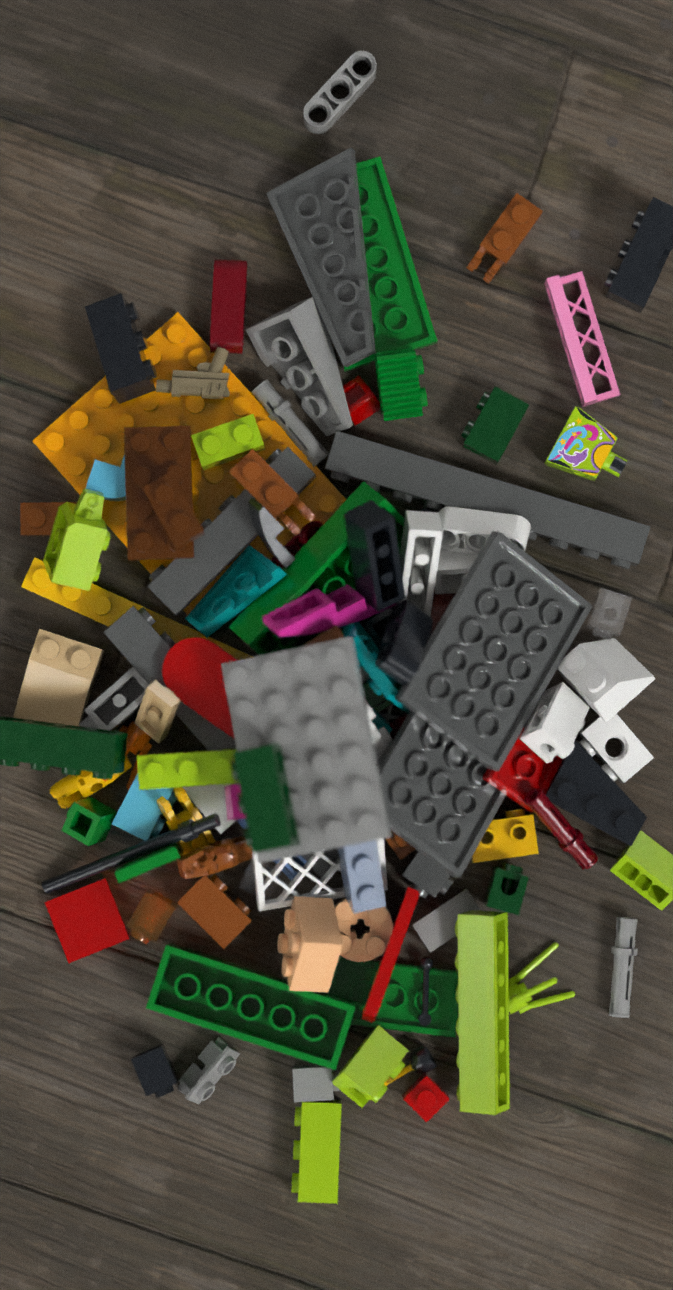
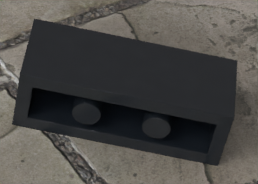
M120 293L85 306L110 392L120 404L155 391L153 378L157 377V373L152 360L146 359L144 350L148 349V344L142 330H137L135 322L139 321L140 318L134 303H128Z
M372 500L345 512L344 519L356 591L377 612L406 599L394 517Z

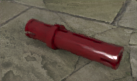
M536 788L529 792L524 800L526 805L534 811L542 823L559 841L558 846L564 852H568L582 870H587L595 865L598 855L586 844L581 831L570 825L541 788L538 790Z

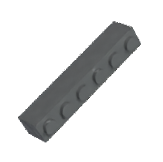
M289 447L283 452L278 448L265 461L298 495L316 478V474ZM246 489L237 498L233 495L229 496L218 508L222 513L213 522L208 518L201 524L205 535L194 540L195 559H174L167 567L160 565L149 576L152 582L147 587L176 616L258 536L248 505V501L253 496Z

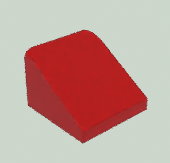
M360 375L343 386L351 420L354 425L360 424L381 409L375 394Z

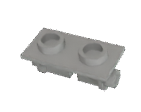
M218 1037L215 1041L211 1040L197 1057L206 1065L203 1069L197 1064L192 1063L178 1080L180 1084L177 1089L186 1095L185 1098L196 1104L207 1100L215 1090L214 1085L219 1079L227 1075L235 1067L236 1059L240 1053L228 1047L229 1044L222 1038Z

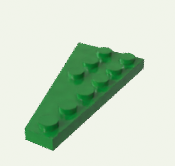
M381 157L356 163L375 351L381 352L413 347L414 350L437 344V337ZM374 354L349 367L344 366V372L374 363Z

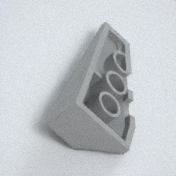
M313 297L294 304L246 329L260 359L267 367L273 366L283 378L280 381L286 390L291 388L302 400L301 407L326 436L353 426L330 335Z

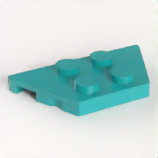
M360 621L343 626L344 638L353 637L358 666L359 668L363 666L370 675L367 681L371 688L378 695L383 693L388 700L408 714L410 709L395 699L401 685L375 666L379 647Z

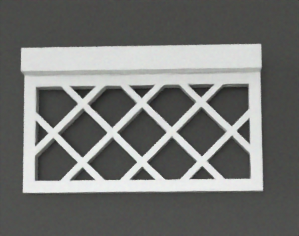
M384 839L376 840L385 891L388 890ZM324 851L314 852L303 867L291 859L292 857L284 858L270 872L262 866V863H258L256 853L252 852L257 907L259 911L289 907L292 905L294 896L333 899L345 897L344 886L332 889L326 884L337 870L341 872L339 857L336 861H333L324 854ZM320 857L332 865L321 879L309 872ZM287 863H290L299 870L289 884L276 877ZM263 873L267 876L264 881H263ZM305 875L317 883L310 893L300 894L294 890ZM272 881H275L284 888V891L277 899L265 900L264 891Z

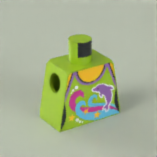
M575 406L544 464L594 481L601 469L619 477L628 460L611 451L618 438L582 409Z

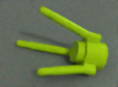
M557 942L552 943L514 977L508 979L510 1014L517 1011L522 1014L532 1008L575 996L574 991H569L531 1001L533 1000L532 995L556 984L558 980L555 977L529 989L524 982L518 985L520 980L558 948L559 944Z

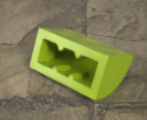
M640 830L632 846L625 848L610 871L662 911L673 900V855Z

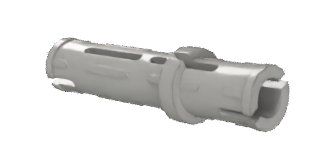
M268 379L251 392L269 412L270 415L268 417L272 421L275 420L313 467L329 456V453L290 408L292 404L288 400L284 401L269 383Z
M616 917L615 946L611 947V953L614 954L608 1015L629 1018L634 956L638 952V948H635L638 919Z

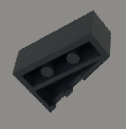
M655 197L652 198L645 212L639 209L631 226L636 229V233L632 241L625 239L618 254V257L623 259L618 270L612 268L604 283V286L609 288L605 297L639 313L644 309L673 248V206Z
M575 740L573 751L563 759L546 796L555 806L622 843L632 846L647 816Z

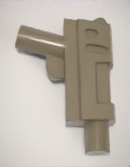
M217 347L212 362L200 363L197 366L198 371L173 370L172 380L157 379L156 392L171 393L172 397H181V395L201 396L203 399L221 400L224 397H229L230 392L227 388L229 373H221L229 351Z

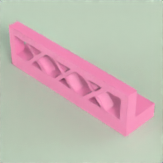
M577 272L561 278L559 275L547 278L544 285L582 407L620 396L583 272ZM575 281L578 282L581 295L576 304L566 299L562 285ZM582 298L586 310L579 306ZM576 311L589 318L591 325L585 335L576 331L572 318ZM591 330L593 331L595 340L588 337ZM585 342L594 345L599 350L600 356L595 366L585 360L582 350ZM601 360L605 371L598 368ZM595 372L608 379L611 391L596 395L591 380Z

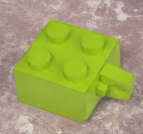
M83 489L77 504L66 502L58 507L43 558V563L52 583L90 591L92 581L98 580L101 570V562H98L102 550H107L110 541V532L102 518L103 493Z

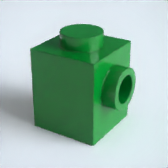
M92 797L74 801L67 812V818L61 831L87 846L103 842L108 836L117 811Z

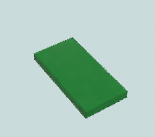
M339 956L328 994L357 1003L351 1025L374 1028L379 1025L383 1029L456 1037L459 1003L456 1001L455 993L458 986V971L430 968L428 1013L432 1020L429 1025L423 1026L418 1020L419 1015L422 1013L423 968L421 966L395 963L375 1022L371 1023L362 1020V1015L381 961L355 962Z

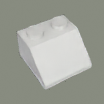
M615 638L577 645L562 659L557 668L567 684L605 722H608L655 680V677Z

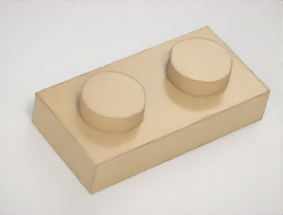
M154 680L146 688L134 724L159 744L169 733L180 699L169 688L162 686L158 681Z

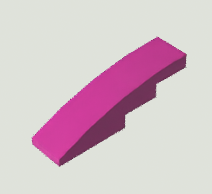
M346 584L327 595L316 588L264 615L261 619L262 623L279 637L327 631L335 625L340 628L369 618L379 612L366 603L362 595ZM395 603V604H393V605H391V606H389V607H387V608H385V609H383V610H381V611H379V612H382V611H384V610H386V609H388V608H390V607H392V606H394V605H397V603Z

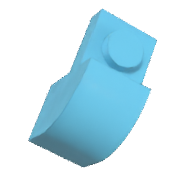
M125 455L120 467L95 459L85 489L103 493L105 500H126Z

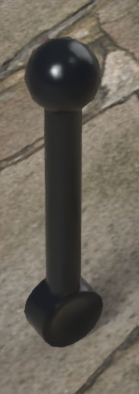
M426 956L420 960V965L423 968L422 1013L419 1015L418 1020L423 1026L429 1025L432 1020L428 1009L430 968L433 966V960Z

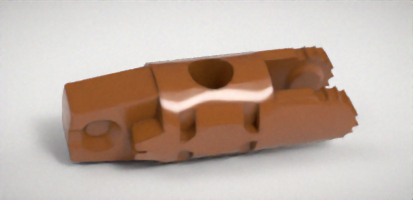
M244 836L232 839L226 838L198 847L177 859L180 877L189 879L208 876L235 867L241 862L250 860V858L253 859L252 847L249 848L247 846Z

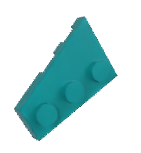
M248 545L185 619L208 638L287 574L251 545Z

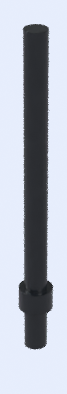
M214 813L196 821L192 819L178 824V828L45 880L42 882V888L48 894L183 840L186 843L198 838L200 833L220 826V818Z

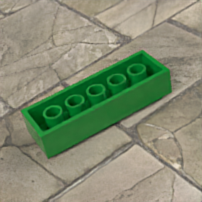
M364 481L294 556L295 560L287 568L284 567L282 569L287 575L254 600L229 626L259 656L302 647L326 632L279 637L262 623L261 617L316 588L327 595L348 584L356 591L344 519L345 512L371 500L394 517L400 553L405 519L382 495Z
M169 943L165 946L146 1009L336 1070L357 1003L323 992L289 991L288 981Z

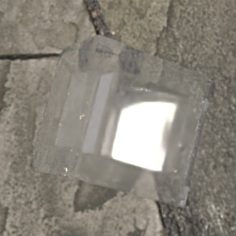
M251 859L239 888L256 895L253 859ZM265 862L262 863V866L271 872L274 869V866ZM282 870L279 872V874H278L276 877H278V878L280 877V875H281V873H282ZM263 873V881H264L267 876ZM272 881L264 891L266 900H269L277 884L275 881Z

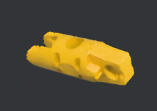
M126 756L124 772L113 774L112 779L108 781L93 778V772L81 770V775H67L50 787V794L54 799H57V803L62 809L69 808L74 801L85 799L112 783L130 769L132 764L128 756Z

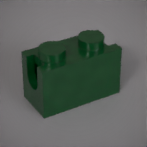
M496 386L491 394L485 391L476 407L481 410V413L476 422L468 421L460 436L466 439L463 448L497 466L529 404Z
M502 862L501 868L493 866L483 904L486 907L519 916L529 880L528 876L522 874L523 868Z

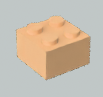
M294 896L291 909L285 911L284 933L279 934L277 942L278 953L283 954L282 975L287 977L289 991L328 993L342 948L333 898Z

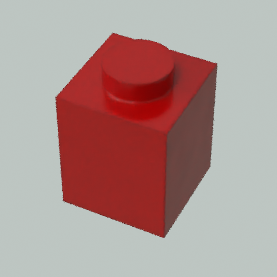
M427 1073L422 1074L402 1094L403 1100L426 1123L450 1100L449 1095Z

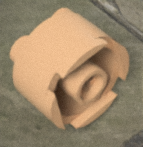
M345 897L338 901L334 907L342 940L340 955L345 959L355 962L370 961L382 955L386 950L393 931V922L387 907L353 913ZM358 919H363L364 924L370 926L369 930L363 931V935H356V930L350 929L351 925L357 924Z

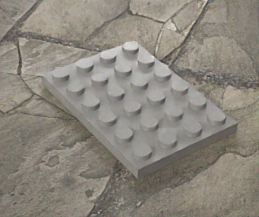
M353 637L221 664L237 751L269 744L281 745L300 845L256 853L258 863L390 838L389 823Z

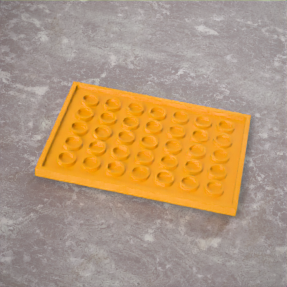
M179 312L146 340L148 349L144 350L146 359L152 360L157 373V377L153 378L155 389L157 379L172 380L173 370L198 371L197 366L204 362L211 363L215 354L210 353V347ZM225 364L221 373H229L227 388L230 396L224 397L223 400L203 399L201 396L181 395V397H172L171 393L156 392L155 390L119 404L111 394L105 376L32 441L81 495L83 489L86 488L95 459L118 467L121 466L124 457V427L190 425L191 435L254 414L265 446L264 450L257 453L264 461L278 448L283 452L289 447L316 474V478L299 494V499L316 516L312 521H320L324 524L346 501L345 497L317 466L313 467L275 420L272 421L268 417L270 414ZM191 437L193 512L201 525L208 518L213 522L222 513L218 508L229 496L233 495L237 498L245 490L229 473L243 457L203 471ZM104 499L103 521L127 547L126 500L109 501ZM293 504L283 512L297 523L300 530L310 522L299 513V510ZM277 518L276 520L284 529L275 538L284 547L295 535ZM259 535L249 544L269 560L274 557L261 541ZM239 555L183 610L187 615ZM174 559L139 560V562L152 574L160 565L167 567Z

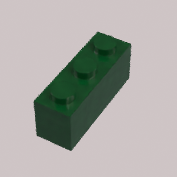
M269 744L233 752L235 760L231 762V769L234 779L236 781L239 780L241 794H238V806L240 812L246 816L247 827L244 828V837L249 848L252 847L253 853H263L300 845L281 745Z

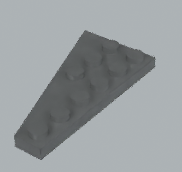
M349 148L266 193L345 367H349L376 353L355 150Z

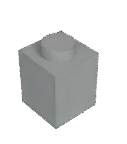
M317 1064L293 1066L294 1102L334 1100V1091H340V1089L331 1082L338 1075L339 1071L332 1072V1069Z

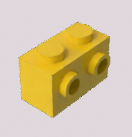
M525 809L505 811L506 818L493 819L472 856V862L478 863L539 854L533 814L525 815Z

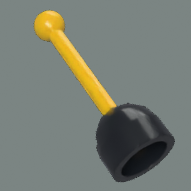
M424 1044L416 1048L410 1055V1064L404 1067L394 1079L389 1077L384 1085L391 1084L412 1070L424 1074L436 1068L437 1064L428 1048Z

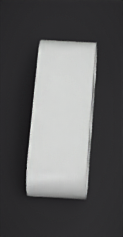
M444 507L438 512L443 529L440 549L479 555L493 531L501 532L523 551L526 549L531 526L528 520L522 516L458 507Z

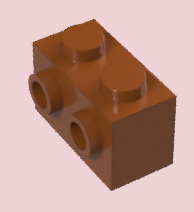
M216 874L212 877L209 875L202 876L177 903L225 949L253 920L248 915L252 910L239 897L233 900L225 892L229 887Z

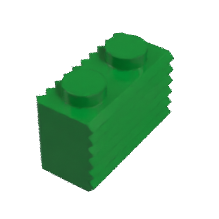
M413 347L374 353L383 420L390 421L423 416L422 407L428 406L425 387L420 388L419 375L424 374L422 356H416Z

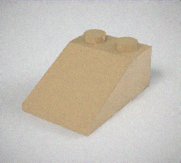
M39 629L13 717L80 726L105 651Z

